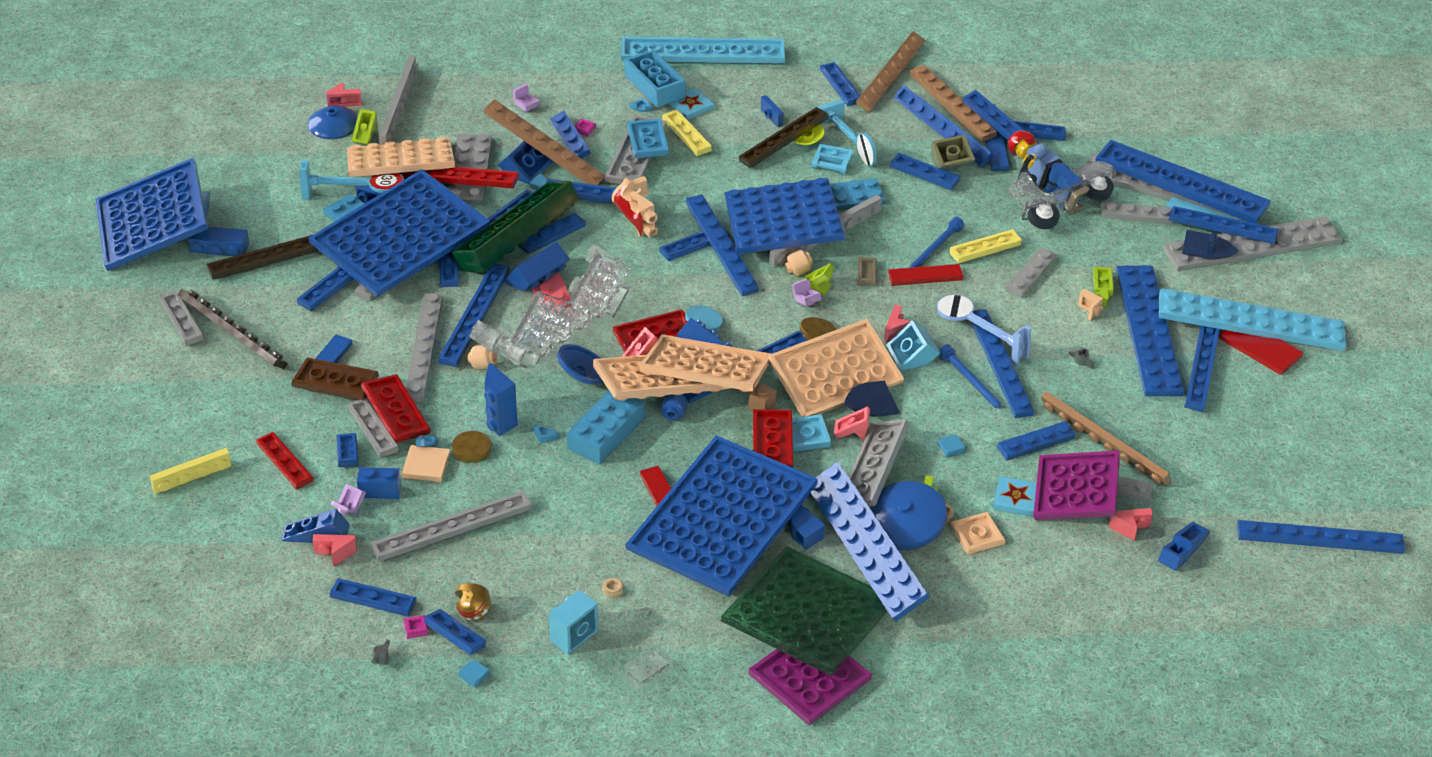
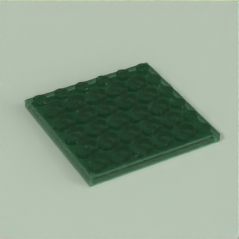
M786 546L722 614L721 622L833 676L887 613V609L872 586Z

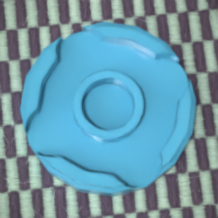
M697 305L687 310L685 321H688L690 318L696 321L698 318L706 325L705 329L709 332L711 330L715 332L720 330L722 317L714 309Z

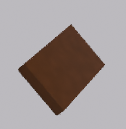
M307 357L291 383L292 387L364 401L367 396L361 387L362 382L378 379L379 373L375 370Z

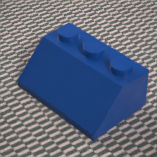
M523 140L498 166L502 171L518 172V181L530 184L553 160Z
M556 241L518 265L505 280V283L523 292L528 288L533 290L540 284L539 281L542 279L547 281L553 276V272L557 271L559 273L567 267L566 263L570 258Z
M490 363L487 367L484 383L485 411L487 413L486 425L490 431H494L497 435L501 436L518 426L516 385Z

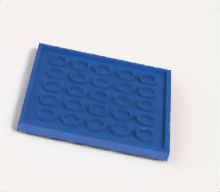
M194 158L95 198L103 260L107 271L209 229L197 164Z
M817 178L816 180L809 181L801 180L794 183L785 182L779 185L749 187L742 190L733 189L724 192L737 254L845 240L828 178Z

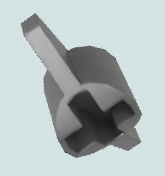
M1083 348L1069 351V354L1075 358L1076 364L1086 365L1090 369L1094 368L1089 359L1088 349Z
M386 640L383 645H378L373 649L372 664L386 665L388 663L390 640Z

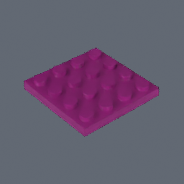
M1119 450L1039 455L1034 519L1116 516L1120 465Z
M812 625L806 627L749 668V675L809 726L869 682L872 677L868 670Z

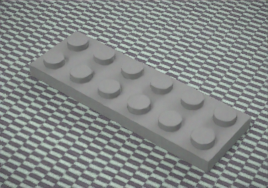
M634 115L631 121L648 120L654 118ZM661 120L663 129L665 130L667 121ZM628 129L608 168L605 182L621 184L625 178L628 180L644 176L652 157L634 158Z
M458 134L454 155L455 167L488 170L492 135ZM450 184L449 190L467 204L483 205L486 186Z
M907 419L872 423L849 474V478L869 507L875 506L909 427Z

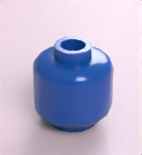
M683 394L665 395L661 404L662 415L669 420L681 419L687 409L686 397Z

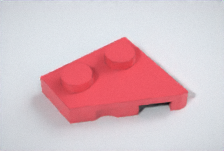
M559 273L532 290L533 295L556 311L571 303V297Z

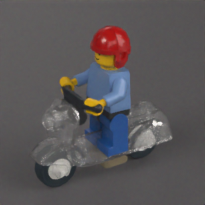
M1018 130L1010 136L1008 140L1010 153L1013 156L1018 155L1020 159H1023V165L1017 181L1009 186L1010 195L1019 200L1023 206L1022 220H1029L1033 226L1048 230L1057 225L1061 212L1066 210L1072 215L1082 209L1083 205L1080 202L1088 198L1095 201H1103L1111 196L1114 188L1112 179L1115 175L1112 165L1100 161H1088L1081 163L1074 169H1069L1062 164L1063 162L1045 145L1038 144L1033 134Z

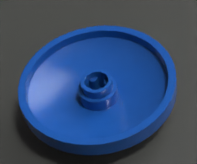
M915 481L897 482L884 487L876 505L870 507L898 550H913L931 543L941 534L947 521L946 505L942 496L929 485Z

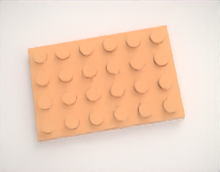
M438 137L436 140L424 138L412 142V140H404L402 143L386 142L382 145L377 143H371L367 146L352 145L347 148L349 177L455 168L450 138Z
M868 318L775 352L768 357L769 362L802 417L823 414L844 406L848 393L859 384L885 380L888 388L904 381L902 374Z
M661 335L641 362L640 372H646L648 375H662L669 379L679 378L686 382L696 381L704 385H718L724 389L734 388L742 392H753L770 363L768 358L770 353Z
M646 355L593 359V367L615 400L623 401L627 400V398L644 399L649 396L663 397L671 394H699L704 391L719 392L720 390H726L718 385H704L701 382H686L679 378L669 379L662 375H648L646 372H640V364Z

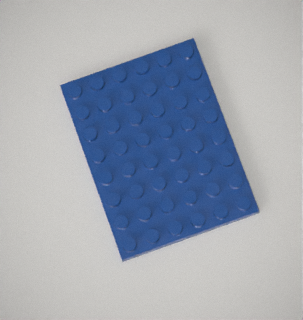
M420 170L309 237V243L373 295L379 297L489 227L491 222L425 171Z
M716 435L625 544L626 550L730 597L817 486L818 479Z

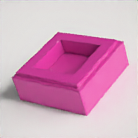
M580 119L574 127L579 134L588 137L596 128V123Z
M425 615L404 619L407 639L428 635L427 624L424 623Z

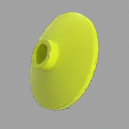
M819 124L793 142L800 145L816 143L823 138L824 128Z

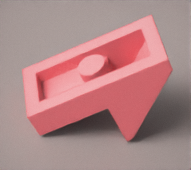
M344 82L326 92L328 106H362L361 90H345Z
M894 306L885 328L884 342H890L911 322L904 320L902 306Z
M645 327L621 357L647 355L657 342V337Z
M863 408L835 420L834 435L840 439L855 432L864 441L869 425L870 408Z
M1151 508L1116 511V516H1110L1108 525L1109 528L1134 541L1137 528L1144 529L1150 527L1153 513Z
M313 535L314 553L321 555L331 554L333 566H336L357 552L355 535Z

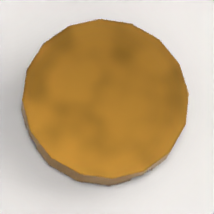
M818 317L804 318L799 328L800 333L802 332L803 337L807 340L836 330L831 322Z
M480 431L463 432L453 439V456L463 463H469V461H474V463L480 462L490 455V438Z

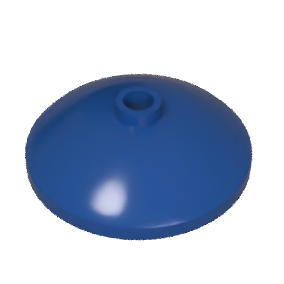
M344 106L323 107L310 116L308 128L313 135L319 138L340 139L354 132L358 115L353 110Z
M566 344L560 347L557 352L559 364L571 378L589 385L604 384L593 367V359H601L597 354L574 344Z

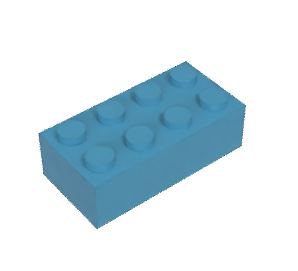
M654 50L624 59L625 76L656 107L686 98V81Z
M608 391L567 432L568 449L601 464L645 418V402L637 398H627V400L623 401L615 400L611 392Z

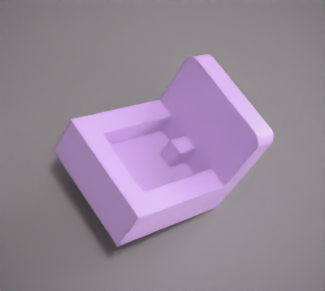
M523 84L513 90L514 104L525 112L539 106V100L529 93L527 84Z
M808 279L792 284L796 302L805 306H812L815 302L822 300L821 293L811 289Z
M346 484L338 502L332 501L331 505L337 507L341 514H357L366 492Z

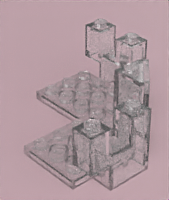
M593 244L585 259L590 263L587 271L583 274L582 278L575 276L574 280L570 283L567 292L572 297L569 302L538 291L514 333L502 327L496 329L491 324L478 320L473 326L469 337L489 351L501 354L517 366L538 371L543 367L542 364L544 362L557 358V352L561 346L566 344L576 345L581 341L582 336L592 334L600 328L602 322H609L615 317L631 288L623 282L631 267L623 263L624 260L604 247Z

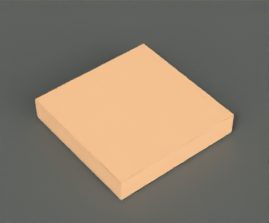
M411 445L402 471V478L442 482L450 456V449Z
M988 512L955 520L950 524L967 554L1005 544L1003 535Z

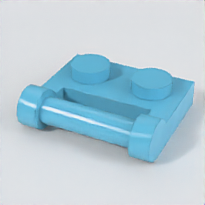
M819 144L812 161V168L817 169L819 167L839 171L840 174H846L853 156V150Z

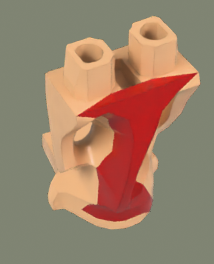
M645 176L634 180L625 178L621 185L613 192L612 201L636 227L638 236L647 235L652 237L658 233V228L655 226L657 214L654 212V204L644 198V196L649 194Z

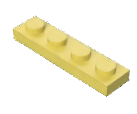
M678 110L663 114L662 120L667 121L670 129L696 156L712 151V145Z
M1012 229L950 247V254L957 263H962L1020 246L1022 239Z
M227 448L150 475L154 493L167 491L230 467L229 452Z

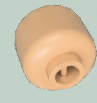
M798 250L788 255L787 263H785L789 274L793 272L795 276L809 272L811 265H813L809 253L803 250Z
M490 345L473 346L471 352L468 353V362L476 370L487 369L488 364L492 363L494 365L497 363V351Z

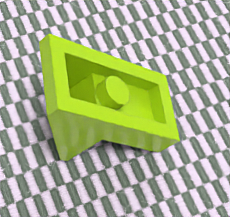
M360 109L352 142L367 146L371 142L372 134L378 132L377 112Z
M829 263L806 275L804 279L810 281L812 290L820 292L821 295H826L831 286L829 280L832 278L831 274L835 267Z

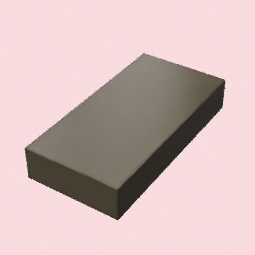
M858 257V285L876 286L877 258Z

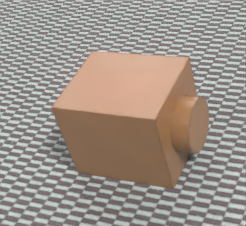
M760 383L753 392L749 393L750 411L753 412V409H774L776 407V390Z

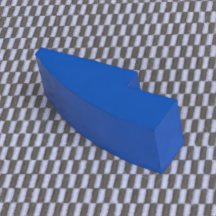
M1191 522L1174 535L1173 540L1162 548L1158 561L1176 571L1201 546L1210 531L1195 522Z

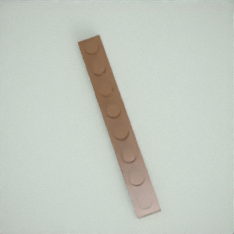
M912 31L855 103L865 111L870 112L926 40Z
M925 65L910 70V75L981 142L996 137V130L963 103V100Z
M494 99L485 107L483 113L586 184L600 185L605 180V175L497 100Z
M1047 391L1041 396L1044 403L1043 406L1047 411L1051 413L1054 411L1062 421L1072 423L1078 432H1085L1093 442L1103 444L1107 451L1119 450L1120 459L1127 464L1130 462L1139 473L1148 474L1154 483L1158 485L1161 483L1165 487L1170 484L1169 472Z

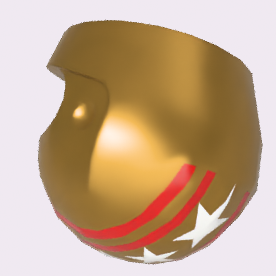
M465 583L457 587L455 594L460 600L457 601L456 607L460 616L472 622L484 619L491 610V597L488 589L474 583Z

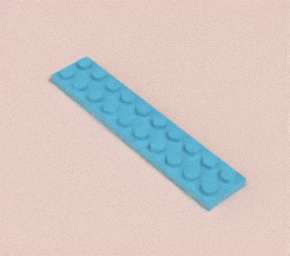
M622 37L621 61L654 50L665 62L785 63L784 39Z
M1161 288L1159 293V318L1261 337L1277 338L1283 341L1344 351L1346 347L1345 324L1341 320L1180 292L1172 289Z

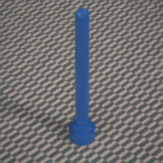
M954 217L949 222L948 229L910 265V268L919 267L953 233L960 232L965 226L964 221L959 217Z
M949 344L941 347L939 356L944 361L951 362L994 408H1000L1001 403L956 357L955 350Z

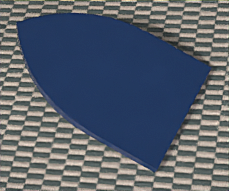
M1186 230L1182 254L1208 259H1220L1235 255L1239 251L1230 242L1218 237L1216 233L1208 234Z
M885 380L857 385L848 393L844 401V405L855 412L869 407L871 417L900 413Z

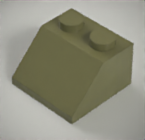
M965 134L932 141L931 156L935 166L938 168L975 161Z

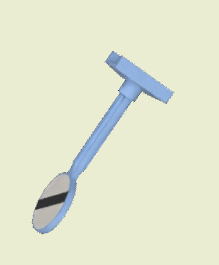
M948 295L938 301L937 311L943 318L953 321L968 319L1006 341L1012 347L1011 362L1016 366L1020 364V357L1029 358L1032 328L1025 325L1013 335H1010L973 313V302L967 297Z

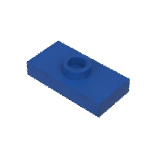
M767 95L761 96L760 110L777 127L783 126L784 113Z
M356 433L336 435L338 467L359 466Z

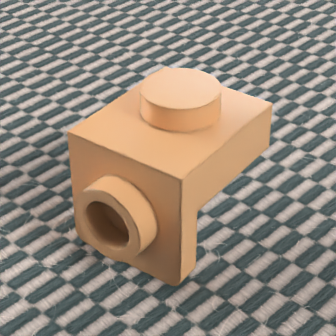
M1083 289L1080 292L1078 306L1088 310V319L1092 320L1095 316L1101 314L1103 298Z

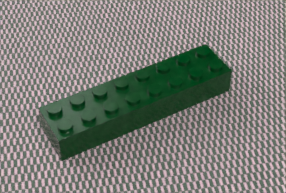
M547 182L492 222L489 227L454 250L452 253L460 270L469 272L488 271L492 264L501 261L504 255L513 252L516 246L525 243L528 237L537 234L539 229L549 225L552 219L560 217L564 210L572 208L574 203L579 200L572 182Z

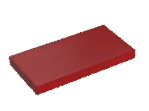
M680 309L613 326L612 330L622 350L625 352L645 327L658 340L661 335L678 337L677 334L688 321H685L686 315Z
M1228 330L1221 332L1218 338L1279 375H1282L1303 356L1302 351L1277 338L1261 337Z
M398 374L362 382L361 387L395 443L417 438L420 435L430 434L431 429Z
M753 409V451L793 468L792 410Z

